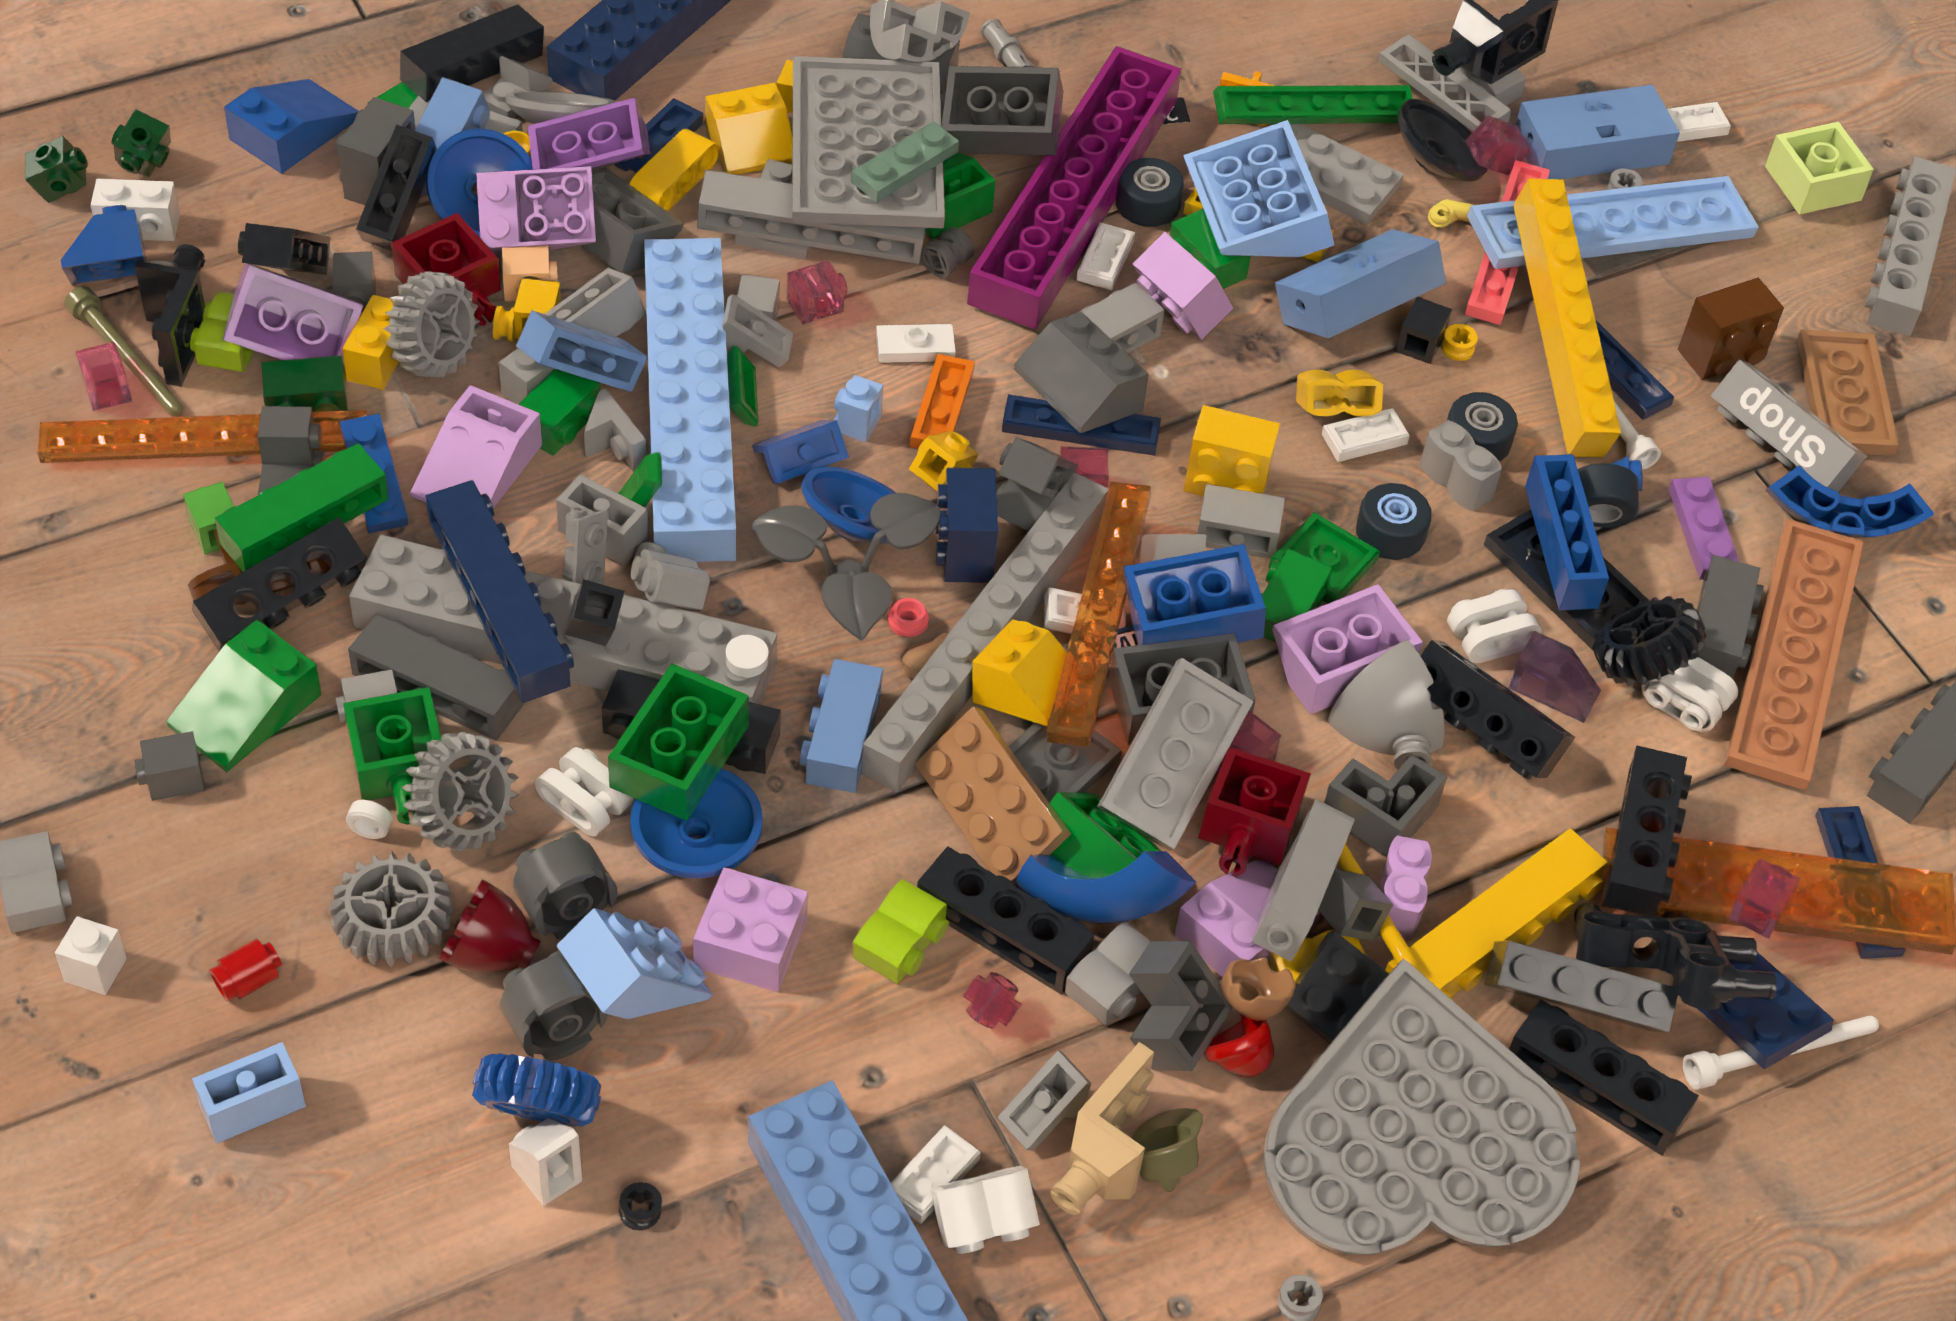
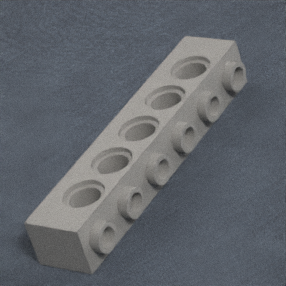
M1914 156L1909 170L1902 168L1895 188L1901 190V192L1896 191L1889 211L1895 213V215L1890 214L1883 233L1889 239H1883L1877 259L1883 260V263L1877 262L1871 279V283L1877 284V286H1871L1864 307L1870 309L1867 324L1911 336L1922 311L1956 168Z

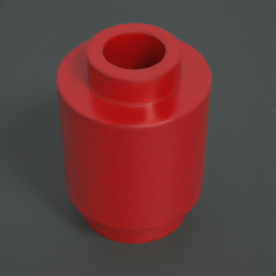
M256 938L218 959V965L211 968L209 973L226 1001L234 997L240 1000L279 978L276 969L282 966V962L270 942L262 945Z

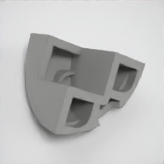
M881 0L871 4L870 32L872 42L877 52L889 60L910 63L931 61L945 51L952 49L958 43L966 29L970 12L942 1L915 10L893 0Z
M1409 639L1389 649L1364 668L1341 693L1327 719V722L1337 732L1351 742L1381 754L1394 755V742L1406 735L1426 737L1431 744L1430 752L1443 748L1445 735L1443 711L1441 708H1437L1430 700L1431 695L1427 688L1433 684V679L1424 661Z

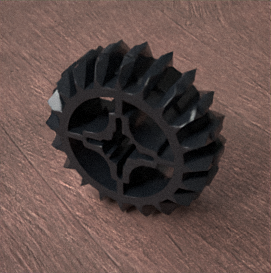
M1666 596L1662 600L1653 597L1649 602L1642 603L1639 601L1638 605L1631 608L1625 607L1624 612L1613 614L1611 616L1612 621L1603 623L1601 625L1603 630L1598 631L1594 635L1597 640L1593 644L1595 657L1607 678L1613 679L1616 684L1625 682L1627 686H1632L1637 682L1646 685L1650 680L1657 679L1660 681L1663 676L1668 674L1675 675L1677 669L1688 667L1689 660L1699 657V651L1705 647L1704 639L1707 636L1704 631L1705 626L1702 618L1692 603L1686 602L1684 598L1673 599L1671 596Z

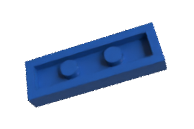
M380 413L340 421L345 448L348 449L359 443L386 474L389 500L363 513L368 534L408 525V517Z

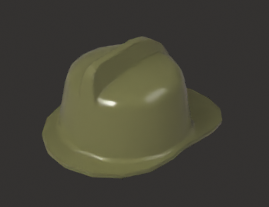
M1190 1108L1174 1109L1148 1119L1137 1128L1132 1139L1145 1148L1140 1169V1175L1145 1181L1160 1182L1166 1192H1172L1182 1176L1189 1174L1198 1167L1197 1136L1203 1123L1202 1113Z

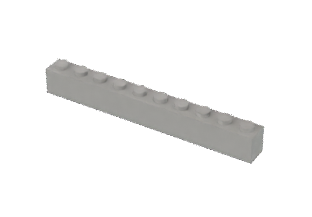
M1077 473L1072 475L863 743L861 774L898 793L917 768L915 763L937 742L972 696V661L1012 619L1029 621L1044 601V594L1047 589L1055 587L1105 521L1110 489Z

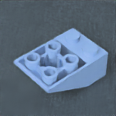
M593 908L556 945L602 1013L631 1019L706 1001L713 996L704 983L706 979L705 973L696 963L686 958L680 949L683 946L682 941L667 927L661 929L651 926L641 919L635 921L626 918L618 912L612 914Z

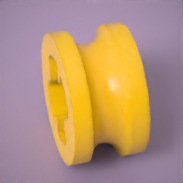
M497 306L493 322L494 340L506 337L509 342L515 341L514 307L510 311H506L504 306Z
M1465 324L1448 326L1441 345L1442 352L1452 360L1466 361L1474 355L1478 335L1472 327Z

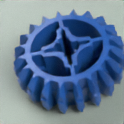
M502 1053L484 1056L480 1061L478 1070L476 1069L473 1080L475 1086L472 1096L480 1105L498 1110L500 1113L514 1115V1117L526 1118L530 1121L543 1122L549 1118L563 1125L582 1127L593 1122L595 1111H598L601 1096H599L601 1084L594 1076L589 1075L587 1072L576 1070L574 1067H567L560 1063L528 1056L505 1055Z

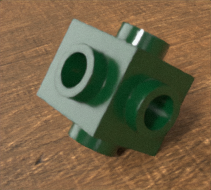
M135 109L126 125L120 124L113 134L111 144L114 145L115 161L130 173L137 174L139 172L150 177L155 167L161 168L168 158L170 152L168 146L171 143L170 126Z
M64 136L49 143H43L36 149L25 153V181L48 203L86 186V168L88 167L86 156L80 148L74 147Z

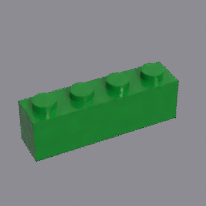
M357 443L346 450L336 452L327 460L309 469L300 471L294 477L275 487L265 489L256 497L238 506L231 507L223 514L215 517L219 543L244 572L338 517L341 518L343 523H346L389 500L386 474L364 448Z

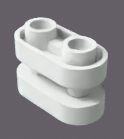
M1500 589L1487 596L1473 600H1462L1452 607L1451 613L1447 618V623L1454 635L1459 639H1463L1462 648L1473 663H1483L1526 650L1534 645L1542 635V629L1532 614L1526 613L1527 605L1520 593L1514 589Z
M1699 657L1689 660V666L1677 669L1675 675L1668 674L1663 676L1660 681L1654 679L1650 680L1646 685H1642V692L1650 705L1664 711L1689 729L1699 732L1710 731L1722 717V712L1727 710L1738 696V688L1733 679Z
M573 747L559 760L562 772L549 768L535 780V788L539 796L551 809L582 832L593 837L609 825L610 818L607 811L614 815H620L634 802L633 797L609 787L608 767L603 765L599 758L589 749L583 750Z

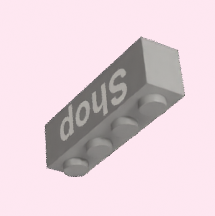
M1738 360L1711 394V397L1720 404L1717 410L1723 416L1734 423L1739 419L1748 426L1745 433L1763 446L1768 442L1777 449L1774 456L1780 462L1791 469L1795 465H1801L1816 481L1834 491L1839 492L1867 457L1866 454L1750 363Z

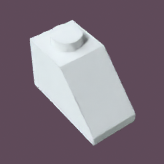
M547 1118L536 1126L525 1127L509 1143L511 1167L542 1206H545L582 1181L579 1135L573 1128Z

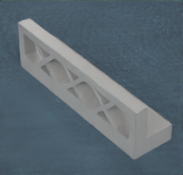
M1410 34L1379 53V62L1479 137L1486 134L1497 142L1506 135L1511 109L1458 70H1455L1454 73L1448 76L1441 75L1433 65V51Z

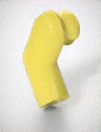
M1445 199L1429 210V222L1437 228H1444L1457 220L1470 222L1467 214L1473 204Z

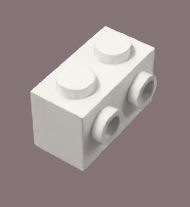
M96 179L90 205L92 215L103 214L102 208L108 206L126 205L127 210L134 209L136 212L143 240L175 241L180 211L174 182Z

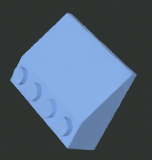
M1288 120L1183 155L1221 255L1301 257L1334 246L1327 211Z

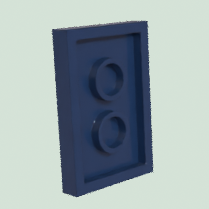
M1758 952L1754 965L1730 964L1734 965L1737 970L1774 972L1776 976V993L1773 1000L1733 997V1000L1722 1003L1719 1009H1698L1764 1070L1832 1031L1834 1021L1827 1012Z

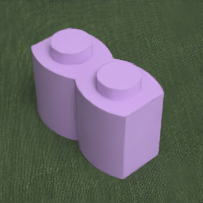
M1396 836L1390 845L1382 871L1380 890L1393 903L1389 916L1403 939L1410 941L1417 931L1426 904L1428 891L1425 881L1431 865L1432 853L1427 841Z

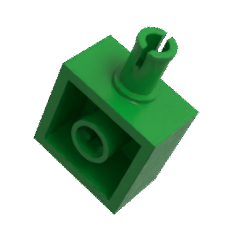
M430 687L343 703L362 800L370 801L394 796L397 819L400 823L407 825L410 824L409 811L403 805L412 799V793L406 792L402 787L406 784H412L414 777L410 776L406 769L419 767L414 754H417L419 751L428 752L426 742L431 740L441 741Z

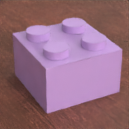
M1166 232L1133 263V266L1140 275L1136 280L1138 284L1163 309H1166L1173 316L1171 320L1186 335L1192 331L1202 340L1234 309L1216 276Z
M723 867L693 938L694 963L704 971L779 992L807 922L808 891Z

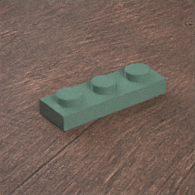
M933 121L852 170L851 182L875 202H878L956 154L959 149V140Z

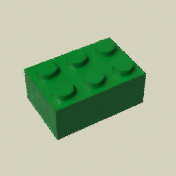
M671 663L609 754V787L687 821L749 726V695Z

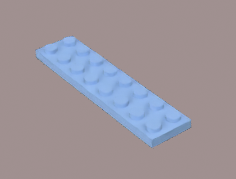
M1729 176L1567 194L1581 259L1753 238L1759 228ZM1515 201L1472 205L1467 214L1494 269L1526 265L1513 207Z

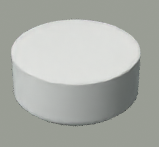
M741 635L733 638L726 647V666L730 672L739 677L750 678L761 674L768 665V647L762 639L753 635Z
M369 800L353 802L346 816V823L349 828L356 834L369 839L385 837L393 821L391 813L385 807Z

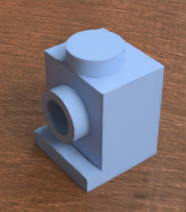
M854 375L846 383V388L842 387L839 390L834 404V409L838 413L834 420L838 421L841 434L867 442L882 416L883 384Z

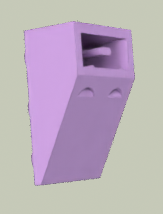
M591 166L476 173L480 238L497 257L502 256V247L548 246L549 251L596 243Z
M470 385L449 411L413 485L410 496L426 503L427 494L473 480L480 494L487 493L494 509L542 446L540 413Z

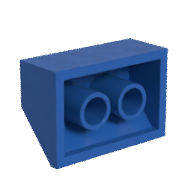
M114 205L102 208L103 214L93 215L60 260L62 269L71 285L136 276V262L147 261L141 226L134 209L127 210L126 205Z
M1245 544L1124 566L1132 625L1138 645L1235 633L1237 643L1264 638L1266 608Z

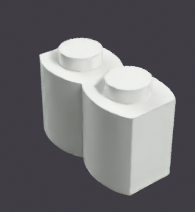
M1022 1166L1006 1168L930 1189L942 1244L947 1248L955 1247L957 1254L980 1250L984 1248L983 1240L1001 1235L1002 1242L1026 1238L1030 1235L1029 1228L1040 1225L1028 1170Z

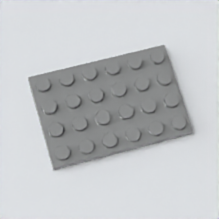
M793 56L792 223L944 228L943 162L878 202H875L851 182V172L855 168L933 121L941 126L939 62L910 63L895 60Z

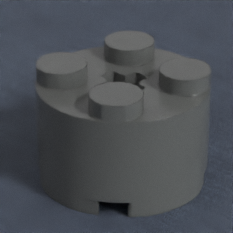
M577 832L567 833L560 839L544 844L538 849H528L522 852L516 860L518 869L513 879L514 891L536 929L544 936H546V933H553L556 939H563L593 908L603 910L609 904L612 909L616 902L618 891L614 880L591 844L584 840Z
M560 951L554 952L548 958L538 961L525 969L519 968L511 971L503 980L505 990L500 1002L501 1011L524 1051L532 1058H534V1054H539L546 1061L558 1060L576 1053L593 1040L589 1033L597 1023L602 1029L607 1020L608 1014L602 1013Z

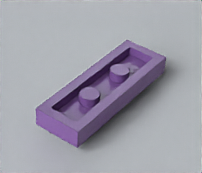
M1710 477L1672 479L1669 492L1699 579H1704L1713 555L1739 562Z

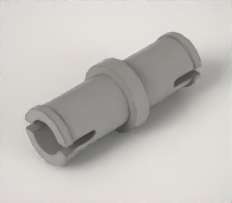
M994 18V21L989 19L982 25L980 32L993 47L994 55L999 62L1005 63L1007 67H1035L1022 52L1021 43L1017 38L1009 35L999 19Z

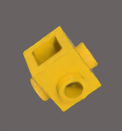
M947 431L930 435L919 446L917 455L909 470L937 491L938 484H945L947 468H973L972 466L979 453L969 446V441L959 433Z

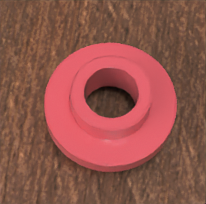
M914 598L898 600L888 613L890 629L900 636H918L927 629L929 624L927 610L920 601Z

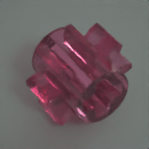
M990 972L986 979L977 975L963 995L965 999L971 1002L966 1012L972 1019L987 1028L994 1029L999 1021L1007 1026L1022 1005L1014 999L1019 990L1013 982L996 972Z

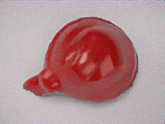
M1241 1015V1020L1212 1039L1204 1052L1206 1059L1209 1062H1215L1222 1069L1242 1077L1251 1078L1263 1073L1268 1069L1275 1056L1271 1030L1267 1020L1256 1021Z

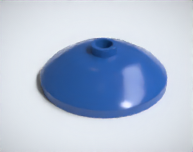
M470 129L459 132L444 141L430 161L426 175V189L431 206L440 220L458 213L480 237L478 196L472 191V187L477 186L476 173L533 170L532 159L515 140L500 132L488 129Z
M817 467L810 470L805 475L801 486L808 506L822 516L828 528L844 539L861 543H871L874 535L880 531L870 521V512L873 505L883 496L896 493L891 488L871 477L838 467ZM884 537L879 544L889 543L886 537Z
M720 769L687 821L635 799L631 810L630 822L632 837L637 849L653 866L679 877L707 878L720 875L723 867L728 869L737 867L751 855L761 837L763 816L760 802L752 788L737 775ZM694 836L703 837L701 839H692Z

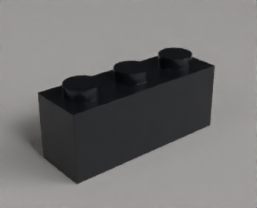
M396 124L356 228L363 241L392 251L391 243L405 237L426 182L430 161L437 150L431 136Z

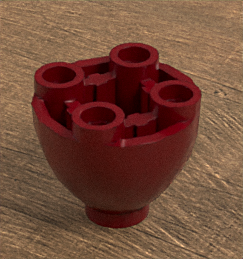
M482 879L469 902L476 907L467 904L455 925L453 935L459 938L451 935L438 959L456 968L475 973H497L512 969H525L530 964L541 941L532 936L529 924L516 903L502 890Z

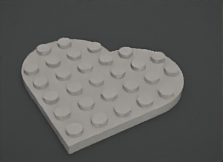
M1402 959L1284 1098L1272 1117L1264 1146L1266 1180L1274 1202L1282 1215L1308 1240L1328 1250L1351 1255L1376 1254L1393 1249L1413 1239L1428 1225L1451 1239L1474 1246L1497 1247L1523 1241L1544 1230L1562 1213L1574 1192L1580 1170V1160H1578L1577 1143L1574 1133L1577 1130L1568 1108L1556 1091L1405 959Z

